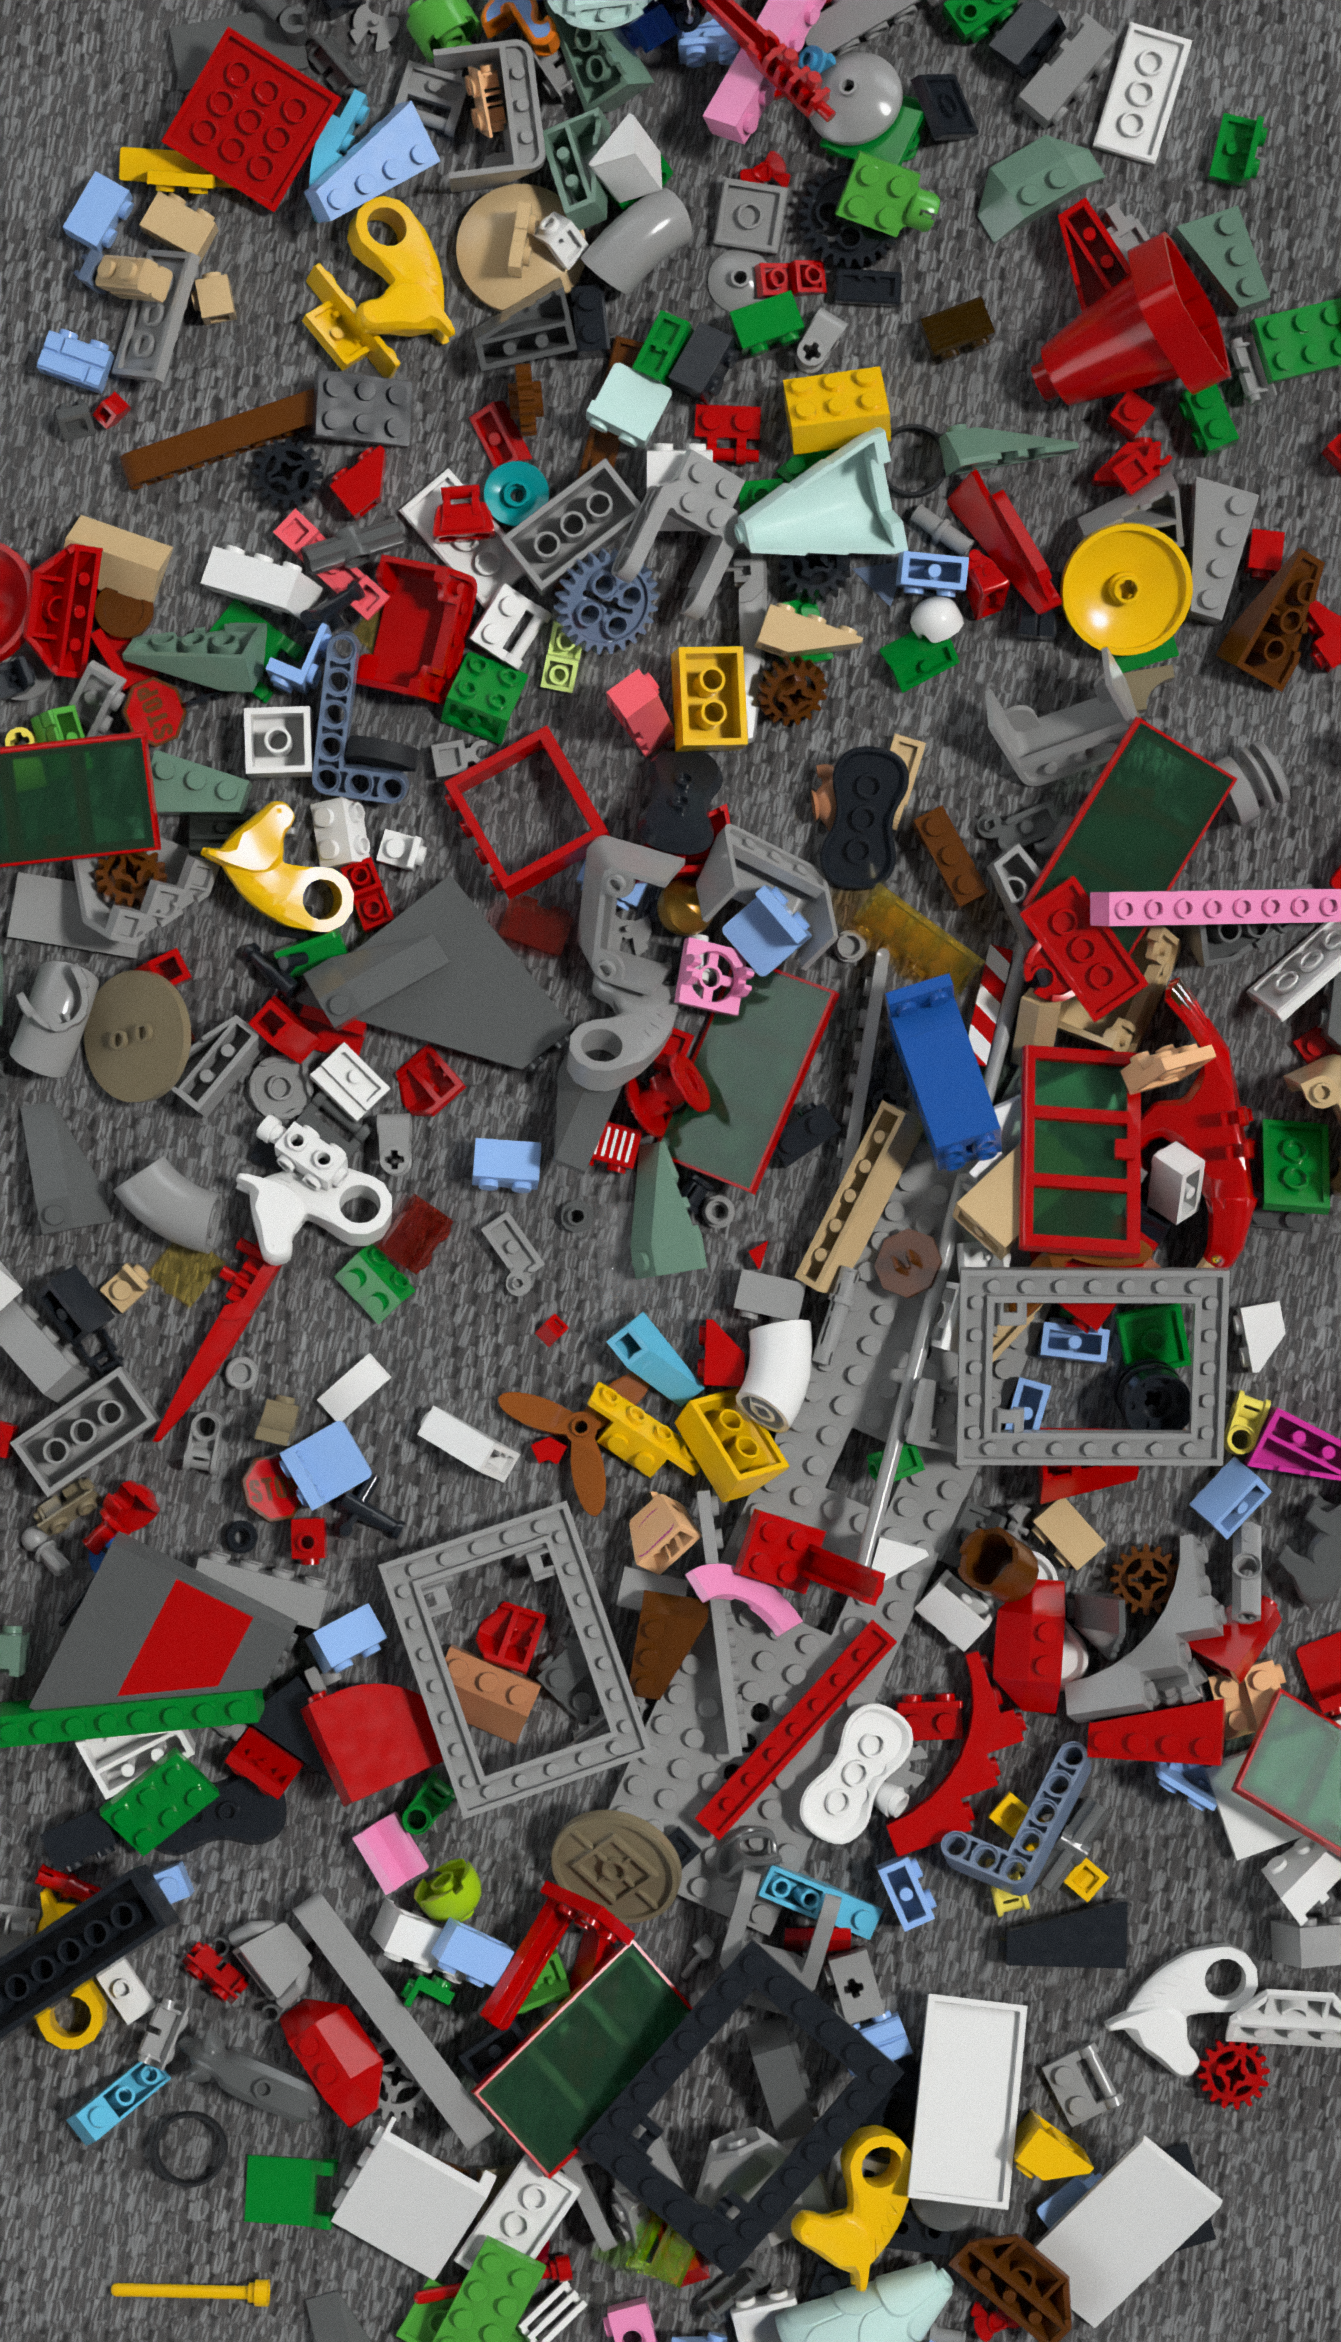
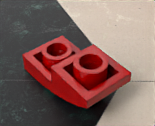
M821 260L759 263L754 266L757 298H770L790 290L793 297L827 293L824 262L822 263Z
M372 857L341 868L343 876L347 878L354 893L353 902L365 933L385 927L395 919Z

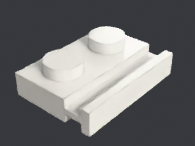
M345 1042L309 1076L355 1123L390 1090V1087Z

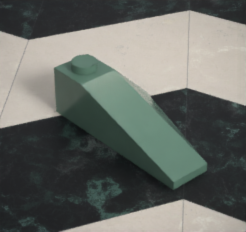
M235 622L224 624L225 630L206 632L205 627L194 628L193 633L179 637L174 632L139 636L131 640L122 654L123 660L220 691H235L236 693L253 692L263 675L267 625L266 623Z

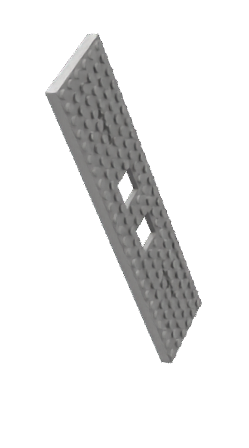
M921 1134L860 1258L853 1267V1269L862 1272L852 1299L855 1301L854 1306H850L832 1366L812 1361L810 1381L799 1413L789 1430L784 1433L776 1432L773 1439L788 1462L789 1468L748 1495L719 1562H726V1564L732 1566L736 1565L754 1508L827 1531L822 1548L856 1561L869 1507L825 1487L852 1428L887 1443L926 1290L909 1299L882 1288L874 1264L885 1239L907 1228L933 1237L938 1248L958 1170L947 1171L946 1169L938 1171L930 1145L927 1143V1136ZM962 1225L960 1226L956 1243L980 1242ZM1017 1239L1012 1244L1010 1250L1011 1261L1009 1267H1029L1032 1264L1029 1251L1019 1250V1239ZM955 1245L946 1281L960 1284ZM1045 1303L1035 1313V1318L993 1362L992 1397H996V1407L1006 1408L1052 1303ZM931 1346L932 1352L930 1357L925 1360L921 1378L957 1386L958 1354ZM917 1446L925 1470L900 1479L885 1512L880 1535L921 1546L927 1551L929 1556L885 1580L883 1592L878 1597L876 1606L848 1596L831 1635L801 1622L784 1634L776 1637L771 1628L755 1612L748 1608L747 1603L738 1599L730 1600L732 1614L725 1615L727 1628H734L736 1648H730L731 1661H738L740 1681H734L735 1695L742 1694L744 1714H738L739 1728L746 1727V1733L752 1734L757 1741L752 1751H742L743 1756L729 1758L711 1605L709 1603L708 1619L663 1696L660 1700H656L646 1722L645 1730L653 1753L629 1761L607 1809L635 1815L655 1826L666 1837L679 1825L702 1849L682 1869V1880L678 1895L731 1918L745 1869L761 1874L757 1888L758 1892L769 1866L745 1865L741 1878L735 1883L725 1882L718 1875L716 1870L717 1858L720 1850L732 1835L743 1828L751 1826H762L771 1829L776 1837L778 1853L782 1857V1861L778 1866L799 1872L815 1836L801 1820L800 1803L802 1796L810 1783L821 1775L835 1759L839 1750L843 1729L849 1717L860 1707L871 1703L874 1704L915 1612L914 1608L920 1601L936 1565L937 1558L980 1465H957L956 1454ZM770 1584V1585L773 1586L777 1591H779V1589H780L779 1586ZM873 1619L897 1643L719 1841L695 1819V1816L727 1781L724 1777L726 1766L729 1764H738L740 1766L869 1621ZM758 1703H763L770 1709L769 1717L762 1722L754 1720L751 1716L752 1707ZM767 1838L745 1840L741 1843V1851L753 1857L771 1854L770 1841ZM756 1892L747 1926L770 1936L783 1906L758 1896Z

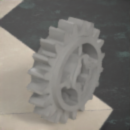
M380 2033L381 2041H378L372 2035L369 2037L379 2053L392 2049V2046L382 2033ZM398 2054L392 2060L384 2061L382 2081L385 2084L386 2090L384 2096L381 2093L379 2094L378 2107L383 2110L382 2119L385 2120L390 2112H394V2117L397 2118L396 2122H399L402 2111H405L407 2116L413 2119L414 2107H417L418 2110L424 2113L426 2105L423 2100L432 2101ZM396 2067L402 2068L401 2074L406 2076L401 2077L399 2081H394L393 2074L389 2072L394 2071ZM413 2086L420 2088L413 2096L407 2099L396 2100L399 2091L403 2088H412Z

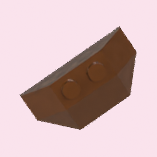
M1019 2233L970 2239L949 2260V2266L1039 2342H1059L1072 2329L1070 2276Z

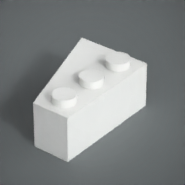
M227 545L226 549L213 546L200 582L213 592L236 598L251 605L254 603L271 608L272 612L280 615L282 612L294 615L298 619H300L302 611L311 610L317 606L323 589L301 573L302 567L286 561L283 562L282 566L273 564L274 560L259 553H255L254 558L245 555L244 550L231 545Z
M188 1729L75 1741L80 1754L106 1800L118 1794L173 1748L176 1747L188 1758L195 1754L196 1745Z
M1341 1813L1327 1819V1821L1341 1829ZM1341 1830L1339 1832L1337 1840H1341ZM1304 1836L1288 1851L1272 1858L1261 1871L1294 1918L1302 1926L1308 1920L1305 1914L1317 1902L1323 1905L1330 1898L1327 1892L1338 1880L1341 1881V1857Z
M388 1898L384 1899L370 1932L373 1939L385 1951L384 1956L397 1962H402L403 1958L414 1962V1967L427 1973H432L433 1969L443 1972L445 1979L457 1984H461L462 1980L469 1982L466 1979L467 1974L457 1970L455 1974H451L438 1967L439 1961L431 1953L446 1923H438L422 1917L423 1913L413 1910L411 1913L395 1906L394 1901Z

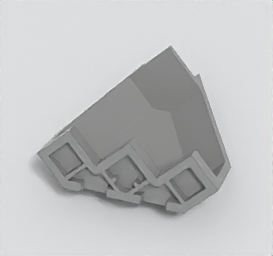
M93 814L96 843L145 838V830L107 815L102 817ZM80 831L76 841L68 839L69 846L82 845ZM160 836L161 850L147 851V854L151 855L155 852L159 854L158 862L165 863L167 883L151 879L149 885L144 887V890L147 889L139 909L138 905L133 906V908H129L126 905H115L114 900L105 903L103 901L104 893L97 892L95 870H98V860H106L105 856L72 859L83 923L110 940L137 945L146 939V933L158 925L164 927L183 914V908L194 901L201 902L211 893L220 865L207 858L189 855V847Z
M756 2126L735 2130L711 2141L695 2200L701 2206L705 2203L712 2209L731 2187L743 2199L749 2202L790 2154L791 2150ZM822 2172L817 2175L754 2250L773 2247L793 2237L791 2222L801 2210H810L819 2214H828L835 2211ZM733 2205L726 2214L734 2219L740 2210ZM701 2253L705 2266L713 2265V2263Z

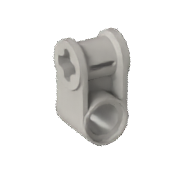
M821 307L811 321L806 334L797 348L795 363L798 369L806 374L818 372L832 350L839 344L838 340L840 337H843L849 324ZM813 350L816 352V357H812L810 361L805 359V355Z
M411 1113L378 1114L377 1137L381 1167L391 1176H404L412 1166L411 1142L413 1132ZM394 1153H398L404 1159L403 1163L398 1164V1169H394L388 1163V1159H393Z
M206 1410L196 1415L192 1420L189 1440L184 1453L183 1470L188 1471L190 1468L210 1471V1475L216 1476L224 1421L217 1412ZM203 1417H209L215 1422L216 1429L213 1434L207 1435L201 1431L199 1423Z

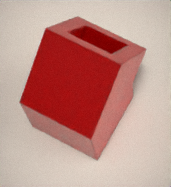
M114 391L107 399L100 403L93 416L106 429L115 426L131 408Z
M550 1436L531 1444L539 1464L546 1460L558 1464L568 1447Z

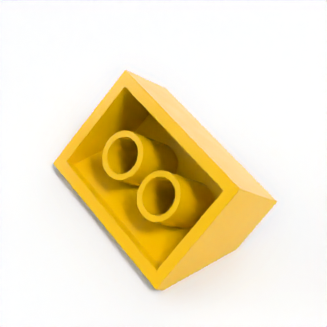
M741 1387L690 1400L674 1422L722 1503L748 1496L789 1468L788 1462L769 1431L751 1420L737 1404L736 1395Z
M1033 2110L1029 2111L1016 2129L1013 2161L1017 2164L1016 2168L1030 2179L1035 2175L1043 2181L1090 2174L1094 2169L1084 2148Z

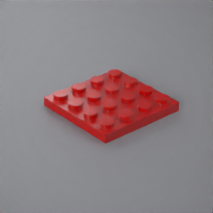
M228 26L161 142L275 212L342 98Z

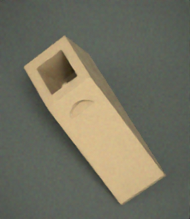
M777 603L776 606L770 604L754 647L783 658L785 656L790 658L797 657V655L805 656L858 649L863 641V637L857 636V631L850 627L839 625L838 628L827 625L826 620L820 616L808 614L805 617L795 613V608L787 604Z

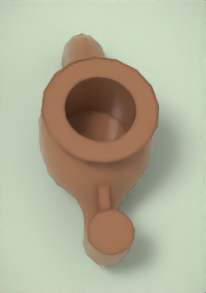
M822 764L816 765L817 778L822 779V785L816 792L810 790L814 820L816 821L820 818L830 832L836 816V798L832 780L834 766Z

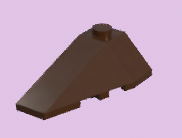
M1298 547L1232 625L1216 656L1282 692L1299 663L1301 652L1298 651L1301 636L1308 629L1309 622L1306 621L1310 604L1315 601L1325 562Z

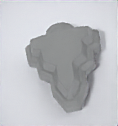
M1192 1657L1191 1662L1188 1663L1189 1674L1154 1679L1156 1700L1152 1701L1153 1712L1165 1707L1173 1708L1183 1704L1187 1706L1203 1699L1200 1685L1208 1681V1677L1195 1657Z

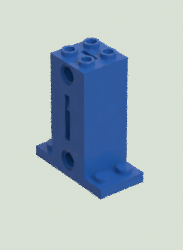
M950 973L885 993L891 1043L895 1054L898 1053L938 1171L944 1169L954 1171L962 1168L966 1162L972 1160L986 1161L994 1158L998 1152L1002 1151L1001 1127L954 997V985Z

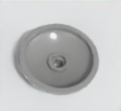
M867 52L846 53L836 57V64L820 74L823 80L821 90L826 86L831 90L830 99L827 101V104L836 112V115L829 122H826L818 113L810 117L809 120L814 129L823 138L839 145L852 146L870 142L888 130L900 112L903 89L897 72L882 57ZM854 85L852 90L844 91L848 86Z

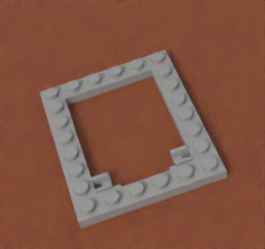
M960 1267L956 1464L1223 1466L1230 1270L1228 1268ZM1004 1303H1016V1311L1005 1312ZM1027 1303H1193L1189 1430H1024V1407H1013V1409L1009 1410L996 1407V1397H992L993 1334H997L998 1325H1026ZM1001 1423H1013V1430H1001Z
M567 1500L378 1565L463 1819L653 1753ZM549 1553L553 1565L544 1568L540 1556ZM515 1554L516 1559L526 1556L534 1582L557 1575L610 1733L484 1776L431 1618L453 1611L444 1585L453 1581V1575ZM433 1593L437 1605L428 1608L424 1596Z

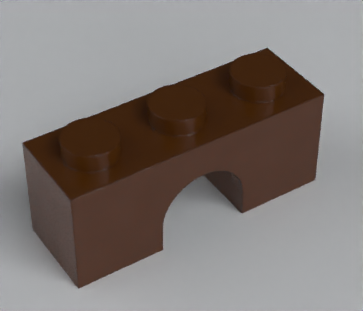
M943 805L914 819L911 825L925 852L929 853L941 875L942 883L957 911L986 896L989 891Z

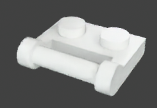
M502 583L468 639L518 671L523 663L521 659L542 625L544 623L548 624L553 615L506 583ZM525 611H527L533 617L509 653L503 649V646Z

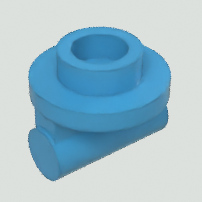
M816 45L804 48L798 56V67L800 69L807 65L811 71H817L820 74L836 64L835 57L831 53H825L823 49Z

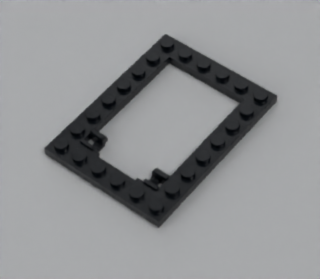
M751 1938L578 2141L577 2145L731 2278L903 2076L905 2071ZM756 1988L856 2076L749 2202L730 2187L714 2207L710 2209L705 2203L701 2206L652 2163L653 2158L646 2152L652 2143L664 2132V2129L647 2114ZM639 2123L646 2129L640 2137L633 2133ZM733 2205L740 2210L734 2219L726 2214Z

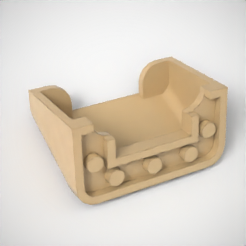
M1109 926L1120 942L1130 926ZM1148 926L1130 957L1149 985L1095 1023L1076 996L1062 1001L1057 1030L1106 1051L1136 1053L1176 965L1181 951V941L1164 926Z
M1332 1054L1283 1076L1289 1091H1302L1310 1105L1321 1109L1332 1106L1341 1127V1055ZM1341 1156L1336 1158L1339 1163L1338 1172L1335 1177L1329 1180L1334 1194L1341 1198Z

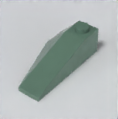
M966 424L948 427L947 432L939 438L946 477L971 473L976 469L981 471L1068 455L1079 449L1078 442L981 427L967 429Z
M665 1141L639 1146L630 1246L636 1280L707 1268L702 1234L699 1226L692 1224L687 1212L691 1207L688 1198H682L677 1187L679 1176Z

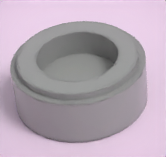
M237 1357L226 1368V1379L236 1389H249L258 1381L259 1368L255 1361L248 1357Z

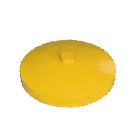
M1122 522L1094 531L1077 545L1064 567L1060 594L1063 611L1069 624L1084 641L1098 650L1108 647L1113 655L1130 656L1153 650L1165 643L1176 633L1189 611L1193 593V582L1188 561L1179 546L1171 538L1148 525Z

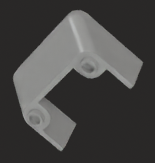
M513 39L433 49L435 68L442 71L468 68L470 66L480 70L481 65L493 64V69H497L499 87L484 89V91L501 89L498 99H502L503 103L499 104V106H503L507 122L504 124L505 130H503L505 152L493 153L486 157L480 169L449 172L451 193L502 187L539 170L545 162L546 152L534 58L529 44L523 40Z
M1108 647L1101 649L1104 674L1100 675L1094 683L1097 697L1038 718L1032 708L1024 705H1017L1004 710L991 689L985 691L988 728L1024 784L1040 786L1108 762L1134 718L1138 717L1127 680ZM1138 737L1129 754L1138 751L1143 746V737Z
M727 824L717 834L696 883L702 920L708 923L731 898L748 905L757 897L755 893L764 885L770 886L772 889L777 886L789 900L786 906L793 914L798 911L810 925L807 930L812 937L797 949L801 969L806 971L839 938L829 886L825 875L816 866L735 825Z
M607 835L598 836L588 846L577 941L593 972L600 980L652 996L671 973L672 966L611 948L617 898L628 896L633 891L636 880L665 888L685 865L684 858Z

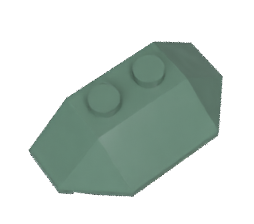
M1044 135L989 168L977 217L993 244L1106 177L1089 149Z

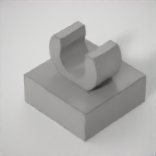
M318 1664L304 1671L314 1695L324 1690L327 1696L332 1694L328 1685L342 1678L341 1674H336L334 1669L323 1674Z

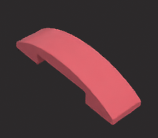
M296 508L273 531L303 563L302 547L326 540L320 531ZM341 566L317 574L336 594L347 589L348 584L351 582H358L364 590L365 597L360 601L355 600L349 606L366 621H369L390 599L389 595L357 567L348 569L345 566Z

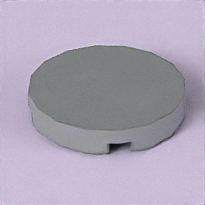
M275 1055L261 1061L249 1080V1096L254 1107L264 1116L271 1114L279 1120H290L301 1115L311 1103L314 1095V1081L309 1077L311 1074L309 1069L303 1063L299 1064L287 1055Z

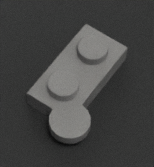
M506 1211L483 1227L481 1231L511 1272L506 1279L508 1292L514 1296H523L531 1289L532 1280L530 1275L546 1264L509 1211Z

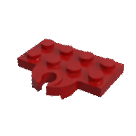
M1074 875L1068 877L1018 913L1036 939L1027 950L1023 960V976L1025 981L1032 980L1035 972L1041 968H1046L1051 973L1049 984L1037 986L1032 991L1037 996L1051 1002L1066 1001L1076 996L1095 1023L1149 985L1109 926H1090V897Z

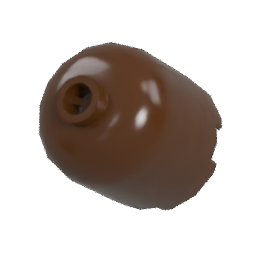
M996 1526L995 1528L991 1527L985 1530L978 1528L967 1536L960 1547L959 1552L962 1556L960 1560L961 1568L958 1567V1572L961 1578L975 1590L996 1601L1011 1603L1021 1600L1031 1592L1037 1582L1039 1567L1034 1553L1029 1547L1001 1527Z

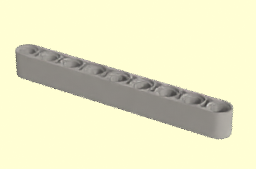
M318 1890L292 1910L295 1916L467 2150H471L494 2132V2127Z

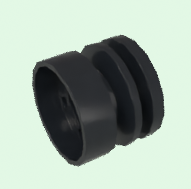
M1153 1357L1142 1358L1128 1364L1118 1374L1114 1385V1401L1132 1430H1183L1189 1423L1190 1391L1175 1369L1168 1363ZM1149 1390L1154 1393L1151 1397L1146 1395Z

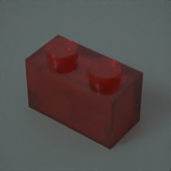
M520 894L519 899H510L498 935L561 958L574 923V919L568 917L570 911L551 905L550 910L537 906L539 900Z

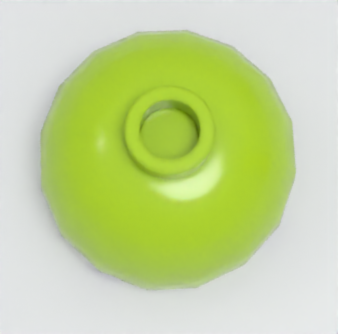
M462 1858L450 1860L436 1868L435 1871L442 1874L428 1883L424 1878L419 1882L414 1891V1899L420 1908L437 1922L446 1923L449 1917L460 1922L469 1919L481 1898V1880L469 1861L466 1864Z

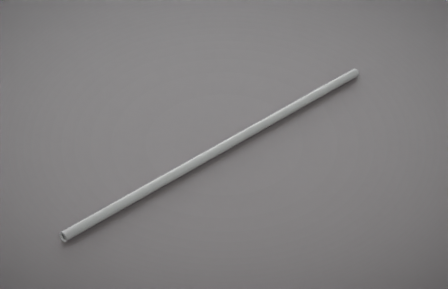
M1020 939L1018 940L994 1031L987 1065L983 1073V1079L992 1104L1025 982L1023 960L1026 952ZM956 1176L938 1245L943 1262L932 1288L926 1290L856 1557V1562L868 1567L872 1566L903 1448L905 1422L911 1416L914 1403L911 1402L912 1391L915 1384H919L961 1226L952 1217L956 1203L967 1193L962 1186L963 1181L958 1176Z

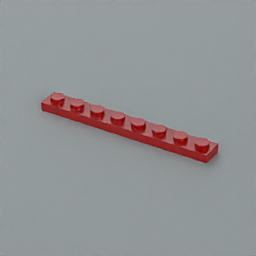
M871 1619L697 1813L695 1819L720 1841L892 1649L897 1641Z

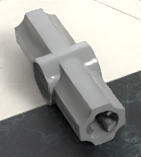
M1243 1522L1233 1533L1232 1620H1236L1240 1624H1252L1253 1622L1261 1621L1262 1526L1256 1525L1254 1522ZM1242 1570H1251L1254 1574L1246 1576L1240 1572Z

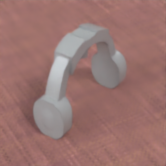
M78 963L70 966L82 997L81 1007L76 1016L71 1019L69 1013L66 1012L63 1014L65 1023L48 1022L39 1016L22 991L16 997L19 1007L28 1019L33 1018L39 1025L54 1033L68 1032L69 1029L76 1025L79 1026L86 1019L89 1007L87 988L90 986L85 972L79 967Z

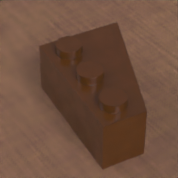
M644 1590L629 1679L634 1696L656 1700L661 1699L708 1619L710 1601L702 1603L697 1598Z

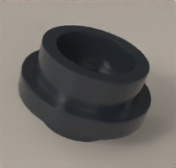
M236 1521L225 1532L226 1545L235 1553L243 1554L251 1551L258 1541V1532L254 1525L248 1521ZM238 1531H245L247 1533L248 1539L245 1543H239L236 1540V1533Z

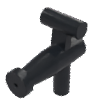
M353 581L348 584L347 589L330 598L326 597L320 600L315 608L302 611L300 619L306 628L314 632L319 629L321 623L326 624L327 622H329L334 632L344 627L345 624L339 614L355 600L360 601L365 597L364 590L360 584Z
M256 943L248 945L242 953V957L247 962H252L272 984L261 1006L262 1008L274 995L280 999L283 994L287 999H290L298 993L301 984L290 974L295 967L308 963L309 957L307 953L299 952L279 958L278 963L262 953L261 948Z
M372 1474L369 1479L364 1481L357 1496L350 1492L346 1493L338 1509L351 1515V1518L338 1529V1536L340 1538L346 1539L351 1535L353 1531L352 1526L357 1519L391 1533V1537L396 1540L400 1535L406 1522L402 1520L397 1522L378 1507L368 1502L380 1481V1478Z

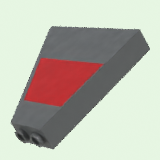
M118 1531L29 1708L44 1710L264 1689L269 1678L276 1680L284 1665V1662L279 1660L283 1651L291 1652L299 1636L293 1633L298 1621Z

